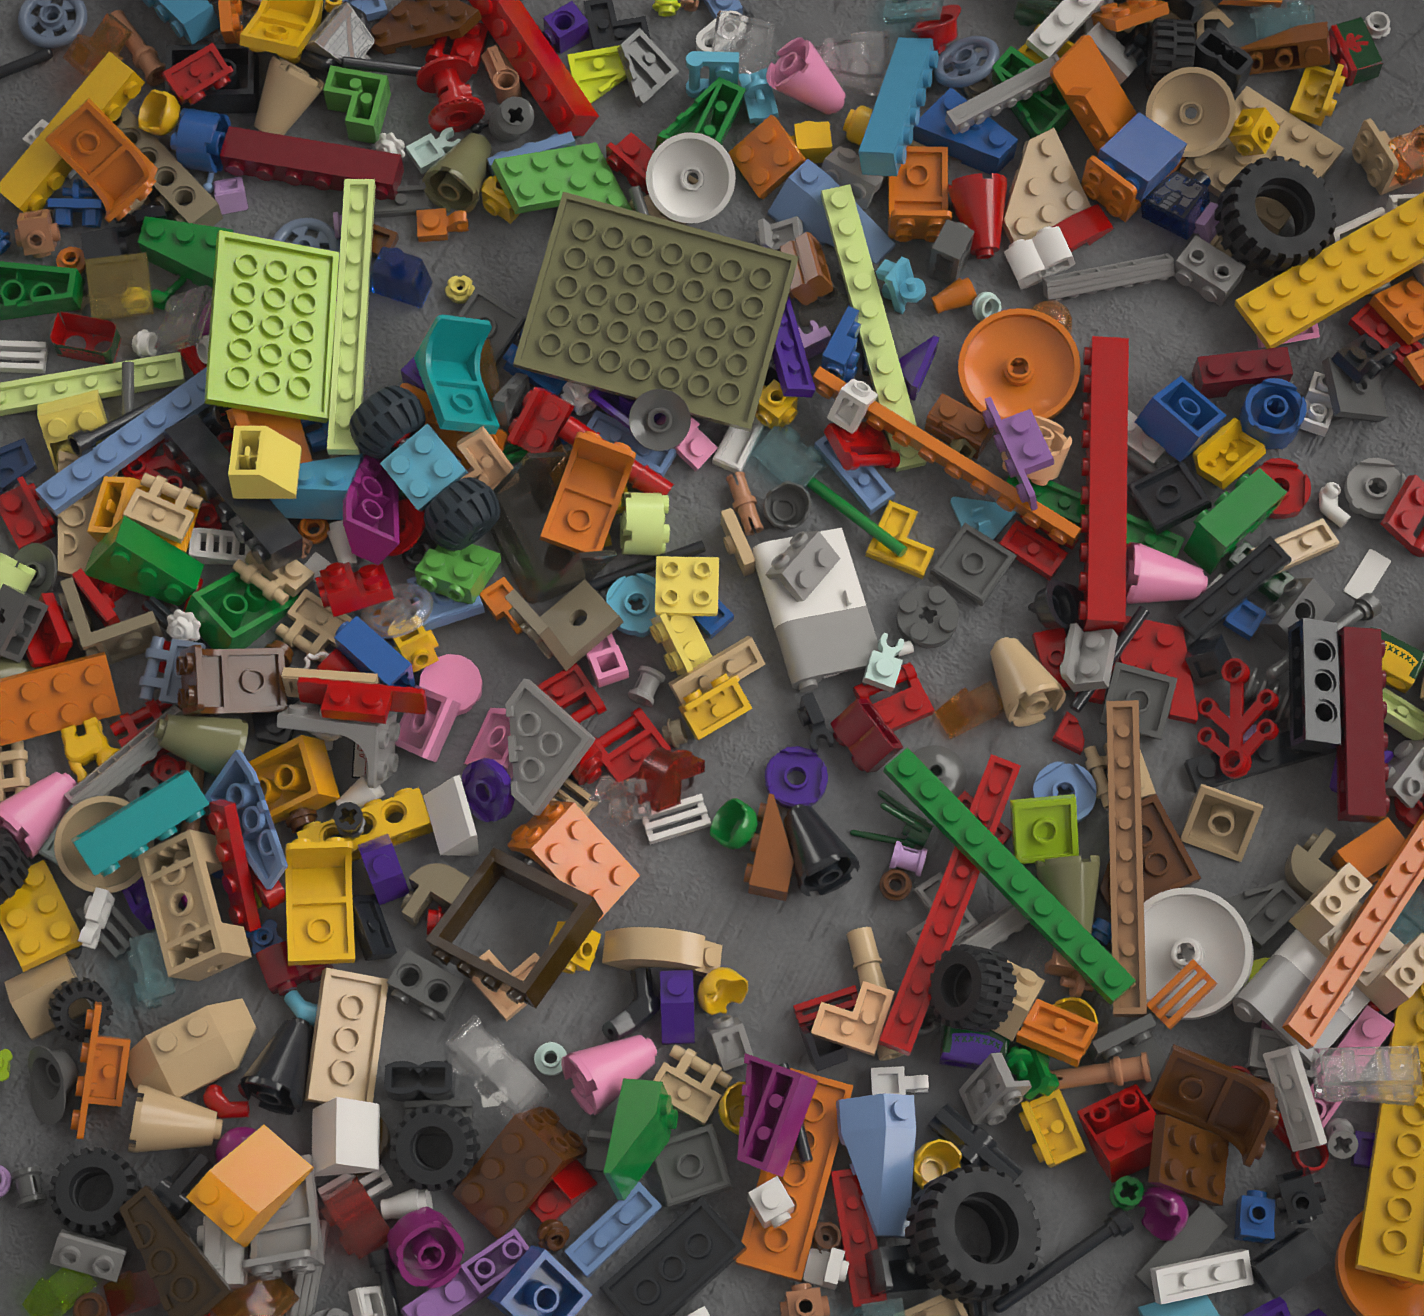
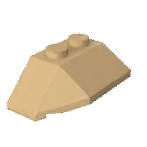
M241 998L207 1005L146 1035L129 1050L127 1072L134 1088L138 1089L139 1085H146L182 1098L238 1070L252 1036H254L257 1029L244 1000Z

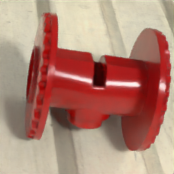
M448 55L435 58V60H431L421 67V70L416 75L417 86L424 92L436 93L439 98V104L428 115L429 125L436 132L441 133L449 127H452L454 133L470 129L472 124L479 123L485 115L484 103L480 99L472 97L471 86L465 84L471 78L473 68L469 60L464 57Z

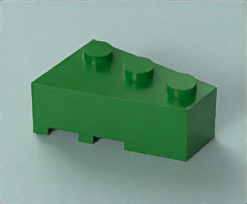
M1010 46L992 66V82L996 86L1036 64ZM1055 83L1048 85L1043 91L1033 93L1026 100L1018 101L1010 108L1031 139L1052 128H1055L1058 134L1074 116Z
M718 77L695 99L694 103L684 113H680L666 130L657 135L654 151L665 140L682 133L703 134L713 138L722 145L742 105L746 89Z
M124 516L93 548L84 572L89 577L149 597L154 596L158 600L180 606L196 591L204 564Z

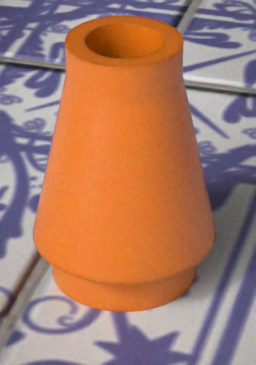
M959 277L940 293L931 297V301L936 312L939 314L944 311L972 305V301L975 300L977 294L968 277L964 279Z

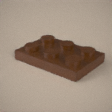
M1155 1115L1148 1183L1211 1206H1223L1229 1141L1222 1136L1171 1116Z

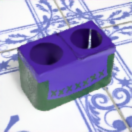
M943 1024L939 1064L977 1070L991 1053H1002L1005 1059L1008 1055L1010 1040L991 1029L990 1032L982 1033L951 1028Z

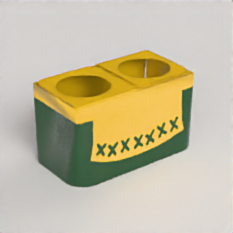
M1381 630V639L1385 641L1386 646L1385 655L1382 658V670L1386 672V685L1406 694L1424 666V652Z

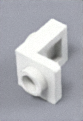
M811 1248L803 1281L835 1290L838 1281L845 1282L849 1262L843 1260L845 1251L832 1248L831 1252L821 1250V1254L818 1249Z

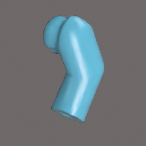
M297 990L288 992L284 997L286 1004L297 1018L307 1021L314 1027L318 1004L305 1001Z

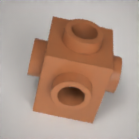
M43 209L19 213L17 219L18 229H15L17 246L23 247L25 256L33 255L34 258H42L51 255V252L55 251L57 241H61L58 224L52 223L50 210Z
M811 1283L791 1286L792 1291L785 1293V1301L779 1302L781 1316H830L827 1295L821 1296L820 1287L812 1288ZM801 1302H810L812 1310L809 1313L801 1312L799 1309Z

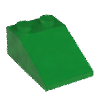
M234 571L191 594L185 613L192 612L201 623L199 634L212 649H245L285 617L299 596L292 597L289 595L288 601L284 605H280L274 599L272 601L268 600L262 595V590L252 583L247 584L240 578L241 575Z
M623 1078L604 1168V1175L617 1200L624 1201L669 1142L671 1129H676L678 1111L674 1109L671 1095H668L663 1082Z

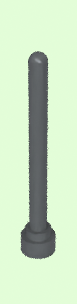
M1372 593L1363 594L1355 600L1352 610L1335 622L1338 623V631L1343 627L1352 626L1359 620L1373 619L1381 613V603ZM1289 654L1266 670V676L1269 679H1276L1289 670Z

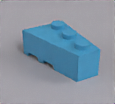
M363 453L300 463L296 499L270 500L285 518L343 520V499L363 459Z

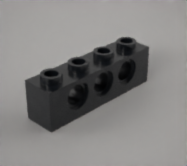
M1302 618L1288 627L1290 738L1292 749L1327 753L1341 745L1343 727L1340 722L1342 696L1340 695L1339 680L1342 670L1339 665L1338 654L1341 639L1338 635V623Z

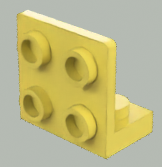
M656 556L655 614L717 616L719 558Z
M663 613L650 619L653 624L649 627L650 632L657 644L662 642L667 652L664 655V660L671 672L676 671L677 675L693 671L694 667L712 657L693 616H671Z

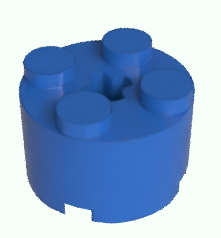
M183 108L180 112L178 131L172 134L170 141L171 149L176 150L178 162L187 169L210 173L222 171L224 168L220 159V153L228 127L231 126L229 117L220 113Z
M1278 378L1263 380L1262 383L1253 386L1249 390L1240 410L1238 420L1241 422L1242 432L1264 444L1265 449L1286 448L1296 437L1306 416L1307 405L1304 397H1301L1296 391L1297 387L1286 380Z

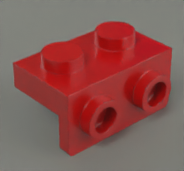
M211 43L162 72V76L181 105L188 101L190 105H193L206 97L204 93L206 90L213 86L218 90L231 82L229 77L234 70L231 66L228 67L214 43Z
M41 593L39 601L49 607L26 650L29 662L33 668L47 667L64 662L69 649L73 646V636L71 631L67 629L63 619V609L61 605H58L54 593Z

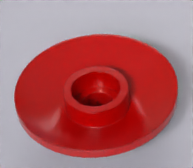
M408 499L399 501V545L388 556H397L408 551L423 533L425 511L419 512Z

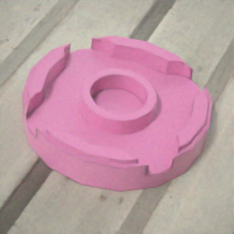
M446 654L438 657L439 661L424 668L420 675L419 686L460 703L461 706L457 716L465 714L472 709V706L479 701L482 695L483 682L479 669L471 660L461 655Z

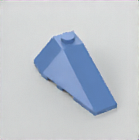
M807 159L788 177L768 210L767 215L776 222L798 216L802 220L804 233L810 232L823 246L826 243L835 247L821 199V190L840 186L830 175ZM856 203L871 261L877 265L895 247V243Z
M235 750L205 794V797L209 803L219 799L236 803L248 863L265 888L269 890L274 887L288 867L257 773L241 750Z
M883 1093L836 1101L838 1135L841 1144L846 1145L852 1164L849 1165L852 1174L857 1175L863 1192L861 1199L875 1237L905 1238V1227L909 1226L910 1221L906 1220L908 1208L911 1207L916 1140L914 1095Z

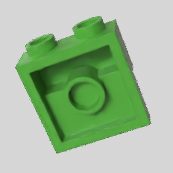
M474 544L457 551H450L439 545L435 550L429 548L415 569L417 586L427 592H435L449 597L456 602L473 604L501 563V555L498 552Z

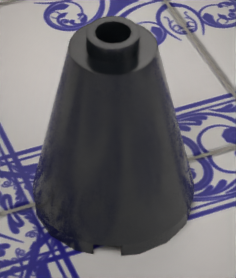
M798 804L788 810L784 818V825L801 893L811 896L810 891H818L819 895H825L847 884L852 879L850 873L855 868L858 872L860 868L859 861L854 853L813 807Z
M292 1018V1020H285L240 1079L238 1091L245 1099L249 1101L252 1095L260 1100L259 1107L278 1114L292 1115L295 1109L297 1112H300L304 1101L314 1033L307 1021L301 1018Z

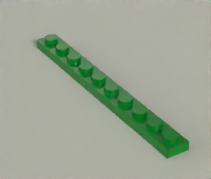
M908 747L884 767L883 772L1110 1005L1135 984L1136 980Z

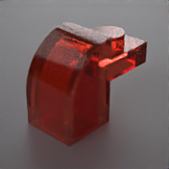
M662 747L656 748L645 758L638 771L635 802L656 812L681 804L682 780L705 772V760L692 755V752L688 750L671 752Z

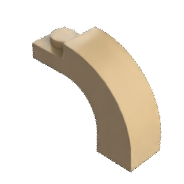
M654 927L620 928L605 931L602 963L627 971L642 967L693 970V974L705 977L710 971L720 967L722 945L706 941L704 935L687 931Z

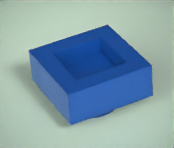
M718 599L717 616H693L696 625L712 639L734 620V614Z
M1245 600L1226 617L1222 625L1250 641L1260 626L1259 623L1266 616V611Z

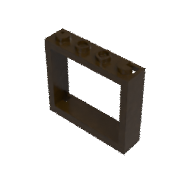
M493 847L425 941L433 950L431 955L439 959L443 965L447 966L450 962L467 978L472 979L473 976L481 979L484 986L493 992H497L500 989L506 992V996L514 1003L522 1004L524 1002L536 1009L604 913L594 897ZM501 876L573 912L524 981L452 944Z

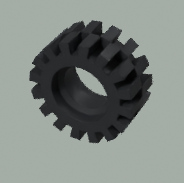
M76 977L71 978V984H68L66 981L61 983L63 988L60 991L57 988L53 991L55 998H50L48 1004L51 1009H48V1013L52 1023L62 1036L65 1035L70 1041L76 1038L78 1042H84L85 1037L90 1039L91 1030L84 1029L85 1020L75 1021L69 1017L70 1005L77 999L86 998L92 1002L94 1010V1003L102 1002L98 1031L100 1035L105 1032L103 1026L110 1025L109 1015L113 1016V1009L110 997L96 981L91 982L89 978L83 977L82 981H79Z

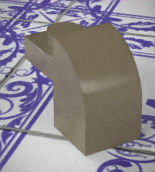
M1327 828L1323 830L1320 836L1313 833L1303 847L1296 844L1285 863L1287 883L1304 901H1307L1335 873L1334 870L1319 860L1336 836Z
M440 863L428 864L417 869L409 877L411 887L416 891H410L401 905L404 921L416 927L433 900L448 909L468 883L470 877L449 865Z

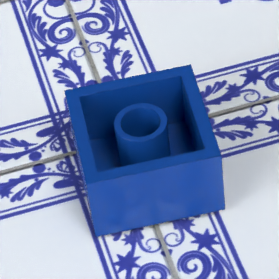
M1180 376L1151 398L1134 423L1147 436L1152 437L1170 456L1175 457L1181 462L1211 437L1227 415Z
M531 1245L487 1298L505 1316H575L592 1294L546 1249Z

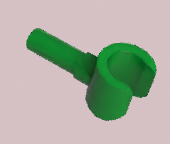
M181 276L165 292L154 289L150 294V300L153 301L151 306L167 310L174 293L187 282L186 278Z

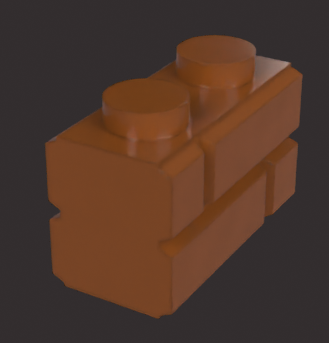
M805 232L796 237L795 241L791 240L780 246L781 252L799 256L789 291V296L792 299L796 298L802 305H808L817 300L818 296L823 297L833 291V284L822 244L810 232Z
M942 393L927 415L924 430L948 444L953 439L965 438L976 450L973 458L978 459L990 441L994 427L988 428L983 415Z

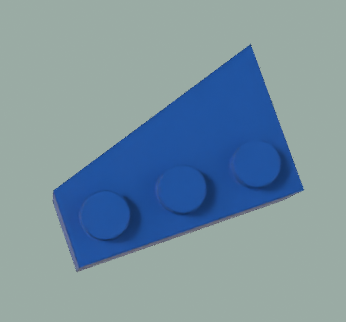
M950 88L919 118L918 125H914L913 140L927 147H948V155L960 159L962 164L990 175L992 173H999L1014 158L1018 139L990 117H987L981 124L970 126L964 133L954 134L945 122L946 112L968 100Z

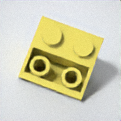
M98 389L37 406V417L56 473L58 472V451L75 454L69 444L68 435L80 429L92 431L107 423ZM104 438V439H102V440L96 442V445H98L99 443H101V442H102L103 440H105L106 438Z
M234 426L228 471L233 498L296 499L302 452L301 446L267 426Z

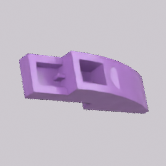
M514 1228L463 1263L459 1272L451 1281L441 1287L429 1289L404 1306L401 1313L403 1316H459L492 1292L526 1253L529 1246L516 1228Z

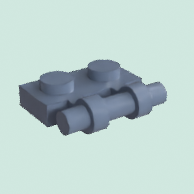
M152 636L150 648H147L145 658L147 659L144 676L140 677L139 686L141 687L139 699L152 701L154 690L159 689L161 690L159 697L161 703L178 705L177 693L178 689L182 688L181 676H178L176 672V658L180 656V651L192 645H201L202 649H205L206 646L203 643L172 638L170 650L168 651L163 650L164 638ZM160 662H167L164 678H157Z

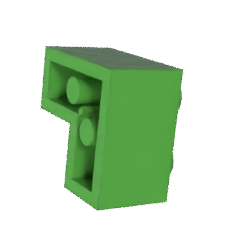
M330 65L323 89L327 109L347 113L345 124L350 140L375 144L379 140L391 97L388 76Z

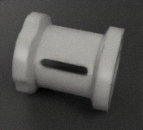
M642 665L638 669L640 675L634 688L629 690L628 697L643 706L652 707L655 692L659 683L664 682L665 676L654 668Z
M1341 1118L1329 1120L1324 1130L1329 1152L1339 1159L1351 1157L1358 1149V1140L1354 1134L1352 1123L1347 1119Z

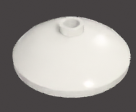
M682 133L670 137L654 151L647 166L646 185L652 202L665 216L681 223H700L715 217L727 206L735 188V168L730 155L719 142L703 134ZM691 173H696L698 175V182L692 185L689 183L688 177Z

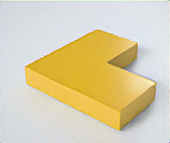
M889 500L878 526L905 545L907 551L902 557H899L873 537L865 556L923 579L935 549L907 538L918 511Z

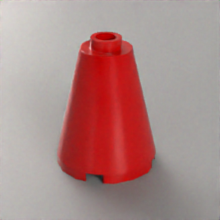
M982 173L966 175L952 180V186L948 184V193L958 221L967 225L969 229L974 230L970 254L976 255L977 259L992 258L994 253L1000 249L1007 178L998 173H992V179H984Z

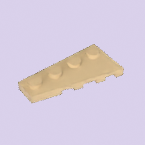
M59 450L58 473L80 457ZM119 471L111 477H117ZM101 484L58 514L57 575L71 578L72 574L80 568L85 571L91 552L98 544L87 530Z

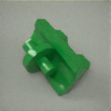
M1021 1045L1020 1047H1012L1010 1053L1005 1057L1011 1074H1015L1018 1081H1030L1032 1087L1024 1095L1025 1098L1032 1100L1038 1093L1049 1096L1059 1086L1060 1083L1057 1076L1050 1073L1048 1068L1050 1061L1048 1055Z

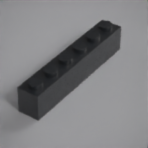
M196 414L164 429L165 443L163 444V450L166 456L171 461L175 460L180 466L183 476L188 481H193L198 487L201 497L206 502L210 501L221 521H227L233 528L238 541L241 543L245 542L251 549V553L258 564H263L272 573L302 556L303 537L270 499L233 498L228 477L231 454Z

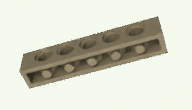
M125 106L120 117L113 123L158 168L154 177L156 183L151 187L153 189L151 193L156 197L155 202L157 205H163L166 213L170 212L175 217L173 218L174 221L214 226L222 220L223 216L217 201L153 134L139 128L138 118ZM166 183H172L171 185L163 186ZM185 202H191L188 205L182 206Z

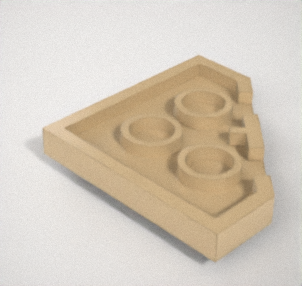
M1055 128L1026 141L1024 144L1023 156L1019 168L1015 172L1009 191V200L1006 209H1004L1002 226L1011 244L1020 239H1032L1040 229L1048 226L1053 227L1066 218L1091 207Z

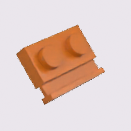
M1036 999L1023 1022L1021 1030L1016 1034V1042L1078 1067L1082 1056L1085 1055L1097 1033L1098 1024Z

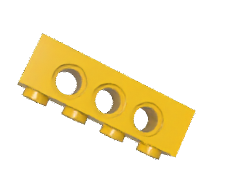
M404 788L397 791L394 797L383 801L382 799H374L364 804V808H361L366 823L373 825L372 830L368 834L361 835L356 839H344L345 841L353 842V862L362 858L358 845L377 837L389 834L393 846L434 832L420 789ZM399 812L404 816L398 823H390L387 821L389 815ZM350 817L345 819V822L347 821L350 825L355 822ZM334 819L323 823L320 821L311 822L302 828L303 830L296 832L298 839L307 838L312 840V842H323L332 835H340Z

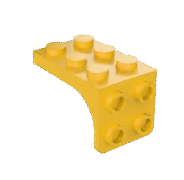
M262 0L258 11L240 34L239 45L248 47L254 52L267 51L276 53L279 57L285 59L298 58L315 30L321 24L323 0Z
M341 837L328 838L323 842H312V840L307 838H299L293 840L292 843L286 844L285 858L288 867L284 874L288 966L355 963L352 841H345Z

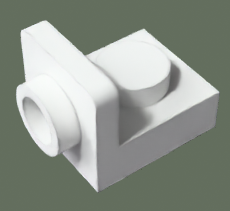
M852 379L841 388L827 418L853 434L858 429L869 405L876 400L878 394L871 390L870 386L866 383Z

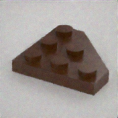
M402 0L372 27L371 35L375 42L371 48L383 55L396 53V48L411 45L412 49L435 44L436 38L450 36L451 40L461 38L482 17L478 9L459 0Z
M1157 794L1141 800L1145 902L1161 892L1191 886L1199 882L1201 877ZM1109 858L1098 893L1111 916Z

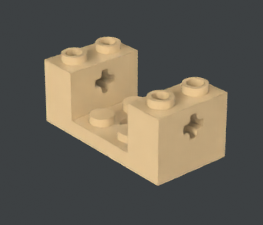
M189 829L149 848L137 856L168 977L199 982L252 957L244 927L221 922L209 876L223 869L222 863L217 858L215 851L217 845L216 835ZM186 895L188 900L187 907L181 912L178 904L181 897Z
M1347 862L1318 888L1292 916L1289 922L1328 958L1361 908L1362 904L1359 900L1373 885L1353 865ZM1389 931L1354 984L1385 1015L1407 1001L1424 982V933H1420L1404 945Z

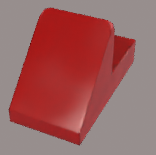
M575 1160L552 1179L529 1209L541 1223L549 1219L558 1220L598 1183L578 1160Z

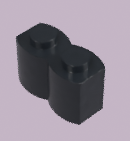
M1207 28L1195 41L1193 67L1204 68L1214 72L1226 82L1232 94H1235L1247 81L1253 65V59L1243 49L1230 45L1229 41L1221 33Z
M408 1061L392 1062L385 1065L384 1090L390 1099L400 1102L414 1101L421 1097L434 1101L450 1100L455 1097V1072L451 1064L443 1061H429L419 1066Z

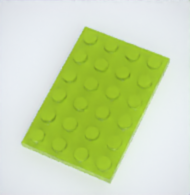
M219 230L216 238L205 404L321 423L328 422L339 252Z

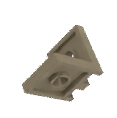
M73 577L60 581L63 593L58 595L62 607L70 619L68 625L74 640L76 639L80 650H85L87 656L105 652L108 665L145 653L146 649L150 648L152 636L165 639L153 611L95 631L86 602Z
M585 579L540 617L515 589L505 596V599L512 606L508 612L520 625L519 627L531 641L533 640L537 644V647L548 660L554 657L565 671L624 623L621 617ZM587 616L586 621L582 625L574 626V622L578 617Z

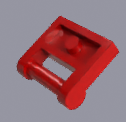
M478 22L463 37L456 38L450 56L455 55L468 59L472 65L473 74H477L481 55L484 52L490 33L484 23ZM448 36L435 39L432 49L427 51L426 63L435 60V58L448 56L442 53Z
M861 422L853 434L835 423H829L823 431L842 467L847 471L857 470L859 467L865 466L896 468L900 464L898 451L891 449L882 431L872 428L867 422Z
M1410 475L1406 478L1380 524L1410 553L1417 557H1424V527L1417 538L1413 536L1415 529L1424 516V482L1417 475Z
M577 662L567 671L564 669L537 685L562 709L567 708L586 696L590 703L570 714L579 724L594 714L599 716L607 711L604 702Z
M911 662L901 665L896 682L897 685L906 681L909 688L872 704L869 697L884 691L883 689L869 684L863 685L862 683L853 687L856 699H867L893 732L933 715L935 711Z
M640 707L631 712L632 716L599 738L594 736L596 739L594 741L595 745L602 751L601 760L603 766L619 788L671 753L670 746ZM636 727L642 728V732L609 754L605 750V748Z

